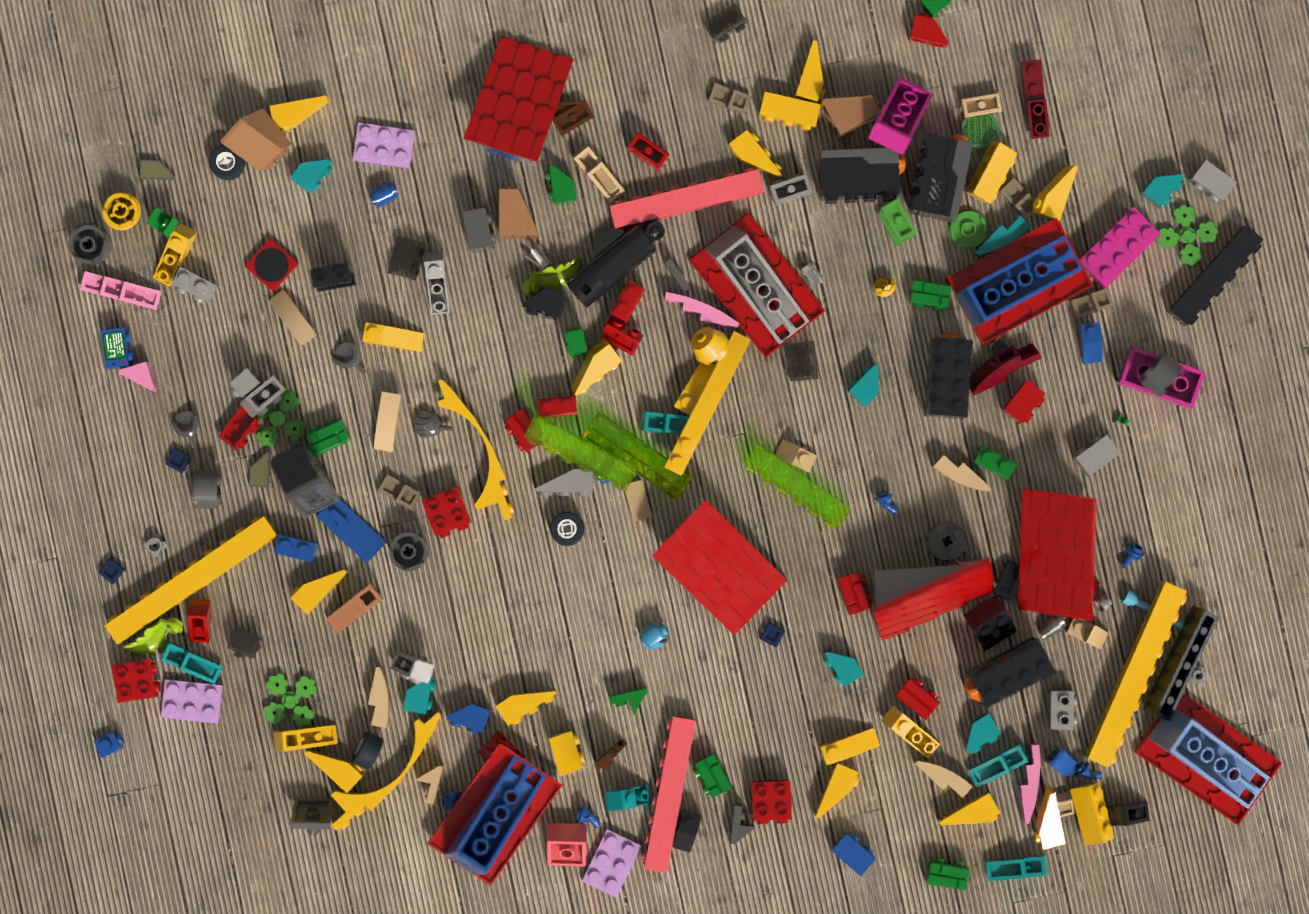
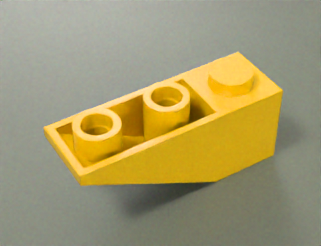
M746 130L729 143L730 149L741 162L777 179L782 178L781 172L783 170L777 162L773 164L769 158L771 155L765 147H760L757 143L759 139L754 132L750 133Z
M182 223L174 229L153 276L154 279L169 287L172 285V281L192 247L197 231Z
M605 339L589 350L570 388L576 396L585 393L589 386L594 382L602 380L607 372L616 369L619 363L622 362Z
M552 690L514 694L495 707L507 725L512 723L515 726L523 721L522 716L526 713L532 715L538 711V705L544 702L547 705L555 699L554 695L557 692Z
M894 706L881 719L882 722L927 759L940 745Z

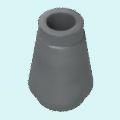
M1051 615L1038 632L1046 640L1064 630L1067 623L1061 616Z

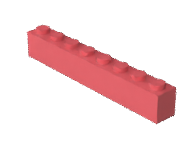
M748 168L738 175L735 172L728 173L722 179L711 177L701 184L698 181L687 184L688 187L681 189L680 186L671 187L669 192L661 193V190L651 192L650 196L644 198L642 195L631 198L632 201L624 202V200L615 201L610 206L615 229H623L764 194L759 169Z
M674 715L672 720L668 719L666 730L670 731L669 739L665 738L663 749L666 750L665 757H661L659 766L660 769H663L662 776L657 777L656 787L659 788L658 795H654L652 806L655 807V813L650 814L648 825L652 826L651 833H647L645 840L648 850L643 852L641 863L645 864L644 869L664 873L668 871L695 728V719Z

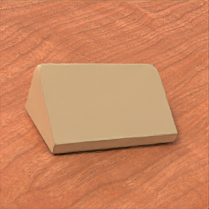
M999 92L960 100L964 118L1002 112Z
M642 480L623 485L634 522L652 517Z
M1071 791L1055 794L1060 818L1076 814ZM1043 797L1036 799L1035 809L1037 817Z

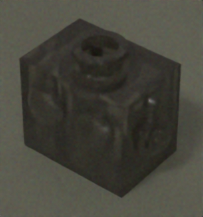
M236 627L234 633H231L229 637L230 642L227 644V649L234 651L233 655L243 660L245 656L254 659L256 653L261 649L260 643L263 638Z

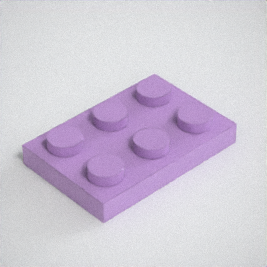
M358 122L353 161L410 169L415 130Z
M165 679L161 718L219 724L223 685Z
M607 829L582 882L617 898L642 845Z

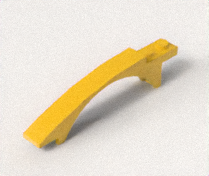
M735 331L733 332L726 346L728 352L721 361H718L665 468L682 476L751 339Z
M442 379L438 380L445 398L437 401L439 407L457 412L468 419L479 431L487 447L489 475L483 493L474 504L476 510L499 503L504 520L513 518L512 514L515 512L512 503H507L505 497L508 495L505 484L501 485L500 481L507 478L493 446L476 418L457 394Z
M440 711L426 723L421 718L414 722L415 746L413 754L405 770L397 779L387 786L371 792L346 793L337 789L331 794L346 812L332 824L336 831L339 828L344 830L351 824L350 819L354 815L358 818L366 811L365 806L372 811L398 785L416 762L433 734L442 715Z

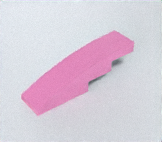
M84 271L79 288L82 291L157 310L162 292Z
M666 292L665 301L683 304V312L701 314L700 322L738 328L739 323L706 303L674 293Z
M1037 743L1029 744L1031 763L1024 764L1026 783L1018 784L1022 819L1025 824L1030 823L1039 788L1040 749Z

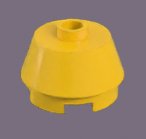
M118 192L112 194L103 205V218L113 229H130L140 218V204L129 193Z
M704 327L698 330L692 337L691 347L696 360L710 366L711 362L715 360L721 361L728 352L726 346L729 341L725 333L711 327Z

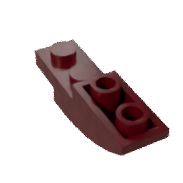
M1041 60L1021 62L1022 89L1030 139L1050 137Z
M1033 343L1017 350L1014 345L1002 350L987 360L970 376V392L974 396L1007 381L1006 374L1041 359L1039 351Z

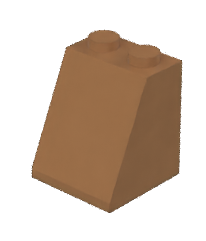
M872 95L824 99L820 106L838 140L877 119L881 113L880 109H882L878 99H873Z
M263 108L240 118L220 140L223 145L259 171L266 168L270 170L276 166V160L285 156L288 153L287 149L292 144Z
M503 186V189H499L500 238L539 239V233L519 189H516L515 186Z

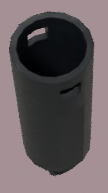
M656 221L648 222L643 229L638 225L632 226L565 281L566 285L587 309L656 252V247L653 243L664 236V226ZM656 225L659 228V232L656 236H652L650 228ZM586 284L589 289L583 293L580 288Z

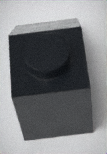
M1148 802L1124 803L1106 807L1111 826H1130L1150 821Z
M683 810L672 844L673 848L688 853L691 852L702 816Z

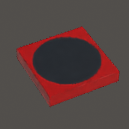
M269 238L244 267L271 291L275 292L299 263Z

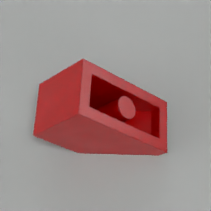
M924 13L915 15L909 40L946 49L948 40L935 19L930 18V15Z
M191 599L187 615L190 642L209 643L212 615L211 600Z

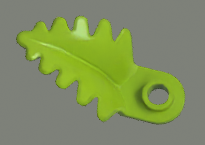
M576 257L571 262H567L565 266L560 264L555 269L553 267H546L542 271L532 272L530 278L526 279L523 283L524 294L533 297L538 292L540 286H545L552 290H559L560 284L567 286L565 281L579 271L581 258Z
M170 617L169 620L160 618L154 626L144 631V636L136 639L137 642L123 645L122 648L129 653L133 652L136 656L139 653L141 656H145L146 651L152 655L155 653L156 647L162 649L165 646L166 637L169 632L176 634L183 631V623L173 617Z

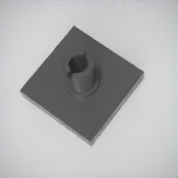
M295 798L291 829H307L309 835H312V829H314V835L319 834L320 829H330L334 806L333 798Z

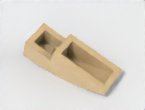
M585 144L571 156L610 203L625 192L623 187L589 146Z
M284 289L268 300L301 346L317 335Z
M382 392L374 449L393 452L402 395Z
M942 455L932 466L941 475L962 486L986 492L992 489L964 462L957 467L945 455Z
M377 666L368 705L375 706L371 725L387 728L390 717L389 688L383 668Z
M916 759L914 761L942 790L949 785L963 798L973 787L962 777L945 767Z

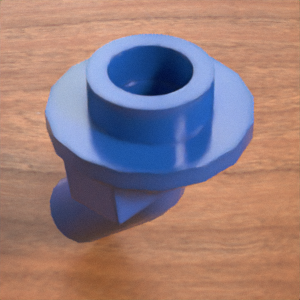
M888 491L877 493V497L874 500L882 504V507L894 515L897 514L898 508L890 504L893 494H889Z
M1129 543L1125 549L1128 555L1120 563V566L1126 569L1134 559L1138 561L1143 557L1144 551L1142 546L1137 543Z
M1082 762L1076 766L1074 774L1076 778L1102 779L1101 771L1090 772V764L1088 762Z
M585 805L582 808H578L576 819H579V824L587 823V820H589L595 828L601 825L595 815L589 812L590 808H587Z

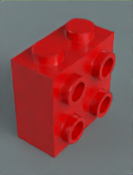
M459 487L421 500L435 536L439 535L440 538L451 535L450 531L458 529V532L469 528L468 524L472 523Z
M153 658L111 665L117 703L159 696L161 685L160 681L156 680L155 673H158V666L153 661Z
M790 779L751 781L753 821H757V824H769V821L776 820V823L783 824L788 823V820H792Z

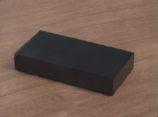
M1010 560L1006 561L992 594L1008 602L1012 600L1020 581V565Z

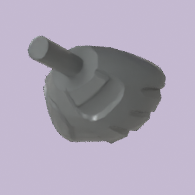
M353 341L340 343L332 356V361L342 368H353L355 366L364 374L366 370L358 363L360 355Z
M421 409L415 418V431L419 434L420 438L432 437L439 434L441 430L452 431L453 429L452 426L442 425L438 415L428 409Z
M182 411L172 418L171 425L174 431L181 437H188L191 448H195L192 436L197 432L198 416L193 411Z

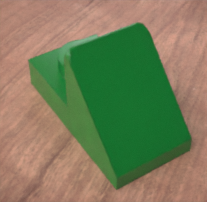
M156 207L146 223L165 236L170 237L179 221Z
M647 687L611 695L609 696L610 702L618 707L626 705V701L630 700L634 715L648 690Z

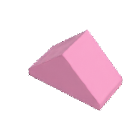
M149 362L133 365L118 372L151 391L156 392L157 390Z

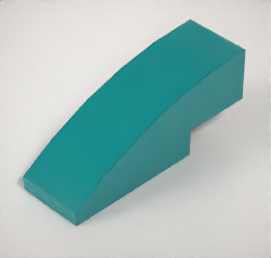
M1021 216L1008 229L1000 225L973 255L978 257L997 251L1023 235L1031 225Z
M641 411L639 430L681 435L690 416Z
M168 640L159 657L161 661L215 684L222 670L221 665Z
M1020 742L968 770V773L976 788L1028 763L1031 758L1023 743Z
M1047 854L986 862L988 881L1025 879L1027 877L1047 876L1049 874Z

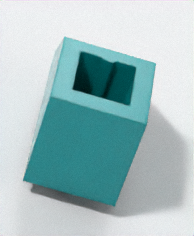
M329 159L303 162L294 171L290 179L311 194L312 191L316 192L321 186V179L324 176L327 177L332 172L333 163Z
M1178 174L1155 177L1140 195L1157 208H1160L1162 205L1166 207L1172 200L1170 195L1173 191L1178 192L1183 186L1184 182L1182 180L1185 176Z
M869 364L862 371L864 376L860 380L855 378L849 385L851 389L848 393L863 408L879 394V366L877 364L873 366Z
M828 651L824 652L825 658H823V661L828 669L833 668L835 672L833 677L838 685L842 683L845 687L864 675L853 657Z
M434 675L431 676L428 683L420 682V684H416L406 691L403 711L427 714L428 710L431 711L433 699H430L431 691H435L436 680H433Z
M989 713L983 714L970 723L964 748L968 754L970 752L975 754L982 749V745L986 742L991 744L999 739L998 735L1001 732Z
M648 785L620 788L605 792L607 811L627 810L651 804Z

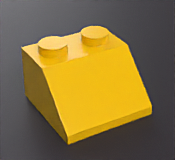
M569 730L549 737L559 776L583 768L582 763H585L583 752H579L577 745L580 744L577 733L573 734V731Z

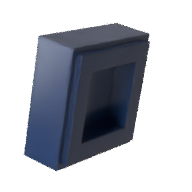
M174 448L165 465L183 474L192 456Z
M109 558L98 573L114 585L126 569L114 559Z
M768 622L759 639L777 648L785 630Z

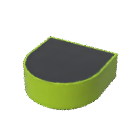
M998 337L990 346V355L993 357L1010 346Z

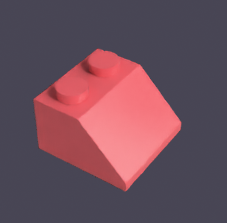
M548 823L547 865L586 867L587 824Z

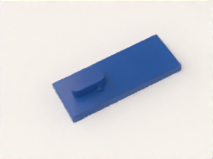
M339 498L340 501L324 508L316 517L362 560L368 563L387 542Z

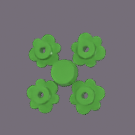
M1181 205L1180 208L1174 210L1173 214L1176 217L1175 222L1181 223L1184 228L1180 230L1179 235L1174 232L1173 228H1162L1159 230L1161 235L1157 238V241L1160 243L1161 248L1168 249L1169 247H1175L1176 241L1180 239L1181 242L1187 244L1185 249L1180 251L1182 255L1180 260L1183 264L1188 263L1190 266H1193L1195 262L1201 261L1202 256L1199 253L1200 249L1198 247L1194 248L1190 243L1195 240L1196 236L1201 238L1203 243L1207 241L1214 242L1218 229L1214 228V223L1209 221L1206 224L1201 223L1199 225L1200 229L1195 233L1194 229L1187 227L1190 225V222L1195 220L1193 215L1195 210L1193 207Z
M284 391L280 395L282 399L278 404L281 405V411L276 410L272 412L270 409L271 404H269L267 412L260 417L258 414L256 415L260 420L264 419V416H270L269 420L272 425L261 427V431L256 435V438L261 441L262 446L268 445L273 447L279 438L275 427H282L284 424L287 429L285 434L290 436L292 440L296 441L300 436L305 435V422L299 421L297 418L286 422L287 418L284 412H293L296 406L300 404V400L294 392L288 393Z
M283 674L270 676L269 682L266 683L267 690L271 691L272 695L280 694L283 696L282 704L277 705L275 702H272L270 706H266L263 709L266 715L265 720L271 721L272 724L276 725L280 722V719H284L285 714L283 712L285 708H294L295 714L292 715V719L296 721V725L298 727L309 725L311 723L310 719L314 717V712L309 710L307 705L303 707L297 706L299 702L298 696L309 698L310 694H315L317 688L314 686L315 681L313 679L309 680L307 676H302L300 681L295 683L297 689L296 693L286 692L288 681L284 680Z

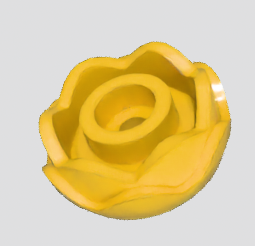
M886 276L884 279H877L875 284H873V292L880 297L891 295L896 288L895 280L889 276Z

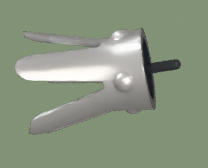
M540 243L535 249H531L533 255L530 253L524 255V257L537 266L539 271H542L551 263Z
M802 262L804 268L800 273L805 277L810 290H814L813 281L816 284L824 283L822 278H827L819 273L812 263L805 266Z

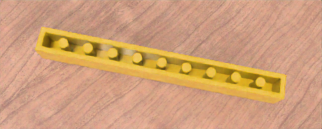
M260 515L250 521L252 525L247 528L241 527L234 532L236 536L231 539L227 537L218 543L220 547L215 550L211 548L203 553L204 558L199 561L195 559L187 564L188 569L183 572L179 570L171 575L172 580L167 583L165 581L155 586L156 590L153 593L147 592L139 597L141 601L134 605L132 602L123 608L125 612L119 616L116 613L107 619L109 623L104 626L117 645L122 644L278 537L279 534L267 516L262 518Z
M1163 580L1161 581L1085 753V757L1106 767L1115 762L1117 748L1122 746L1125 736H1123L1124 732L1130 728L1133 720L1131 718L1132 714L1139 708V698L1147 690L1148 683L1146 682L1149 676L1154 674L1156 669L1154 664L1157 658L1161 657L1164 650L1162 646L1171 635L1170 628L1172 623H1176L1179 617L1180 605L1183 606L1186 601V590Z

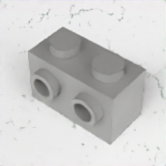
M1207 160L1201 163L1189 180L1192 182V187L1200 192L1203 190L1208 194L1207 197L1215 203L1217 201L1219 203L1224 201L1237 183Z
M801 173L790 176L791 179L783 181V179L772 182L769 190L775 207L812 194L813 191L807 174L801 175Z
M182 267L179 268L171 283L176 286V291L184 295L186 292L192 294V299L201 304L203 301L209 303L218 287Z
M248 368L242 372H236L231 377L232 381L229 383L232 386L230 389L232 393L240 399H245L263 384L259 377Z
M273 375L249 394L240 405L252 418L257 414L260 417L269 410L267 408L269 404L275 405L282 399L280 395L286 389Z
M1099 434L1091 440L1093 444L1087 448L1083 446L1075 452L1077 455L1073 459L1086 476L1092 475L1120 454L1108 435L1101 436Z
M397 650L391 669L399 672L400 677L420 684V682H429L435 665L414 655Z
M1048 690V729L1074 730V725H1077V714H1074V706H1077V695H1074V691Z

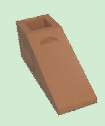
M369 584L330 615L327 621L339 634L384 598L373 584Z

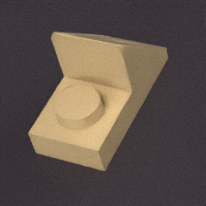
M782 439L774 457L809 473L817 455Z
M1072 618L1066 631L1067 634L1101 650L1109 634L1096 625Z
M440 764L416 779L417 781L430 784V786H426L424 797L427 798L426 803H435L444 765Z

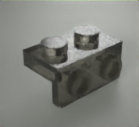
M735 3L704 22L703 26L713 42H720L721 44L730 38L729 35L733 32L739 33L743 31L748 20L746 17L744 18Z
M397 236L387 273L416 281L425 252V244L413 239Z
M815 341L786 343L785 356L788 359L787 375L790 381L798 382L818 379Z

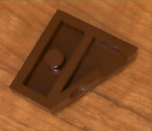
M585 100L565 101L558 104L553 123L561 137L595 117Z
M623 738L594 762V766L598 771L601 769L605 771L613 764L612 759L627 745Z

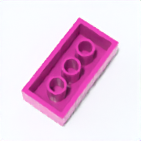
M899 77L868 138L903 155L933 93Z
M1133 207L1079 260L1088 276L1103 290L1161 234Z
M1136 347L1128 349L1116 383L1117 385L1188 410L1193 409L1206 372L1179 363L1183 366L1181 373L1171 386L1165 388L1166 392L1161 397H1158L1138 380L1141 374L1149 368V363L1158 355Z

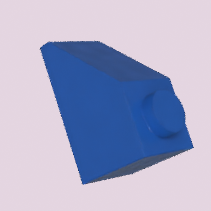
M1100 322L1078 326L1077 330L1083 364L1102 362L1103 341Z
M1057 746L1045 760L1048 765L1063 777L1070 776L1076 769L1075 765L1077 762Z

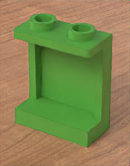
M899 199L883 206L881 211L878 212L882 223L896 246L912 238L917 233Z

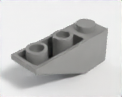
M444 252L424 253V267L431 315L450 313Z
M573 469L535 488V491L539 492V495L551 496V492H558V496H570V492H578L577 496H589V493H593L594 470Z

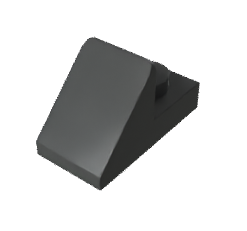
M734 804L730 844H736L755 828V825L740 824L745 819V809H742V804Z

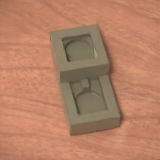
M713 83L707 101L745 114L751 96Z
M1011 177L998 191L1027 219L1033 214V202L1035 199L1029 192L1023 189L1014 177Z
M1108 288L1069 301L1075 319L1114 306Z
M387 473L377 491L411 510L421 495L420 492Z

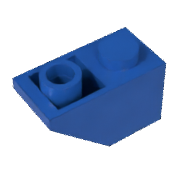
M472 703L448 714L446 719L450 721V725L459 728L460 725L468 727L467 731L478 734V732L484 731L491 709Z

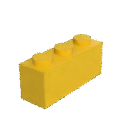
M765 92L759 117H762V120L765 122L773 123L775 120L780 121L783 126L792 127V125L800 126L799 129L811 131V129L815 130L821 104Z
M991 141L965 192L982 203L991 204L997 198L998 190L1005 182L1009 169L1014 165L1017 153L1000 142Z
M1100 782L1082 784L1070 789L1084 844H1100L1113 839V829L1110 824Z

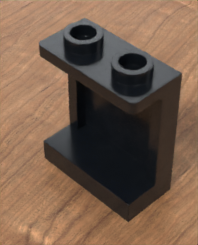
M348 262L310 269L313 288H317L318 292L356 286L353 267Z

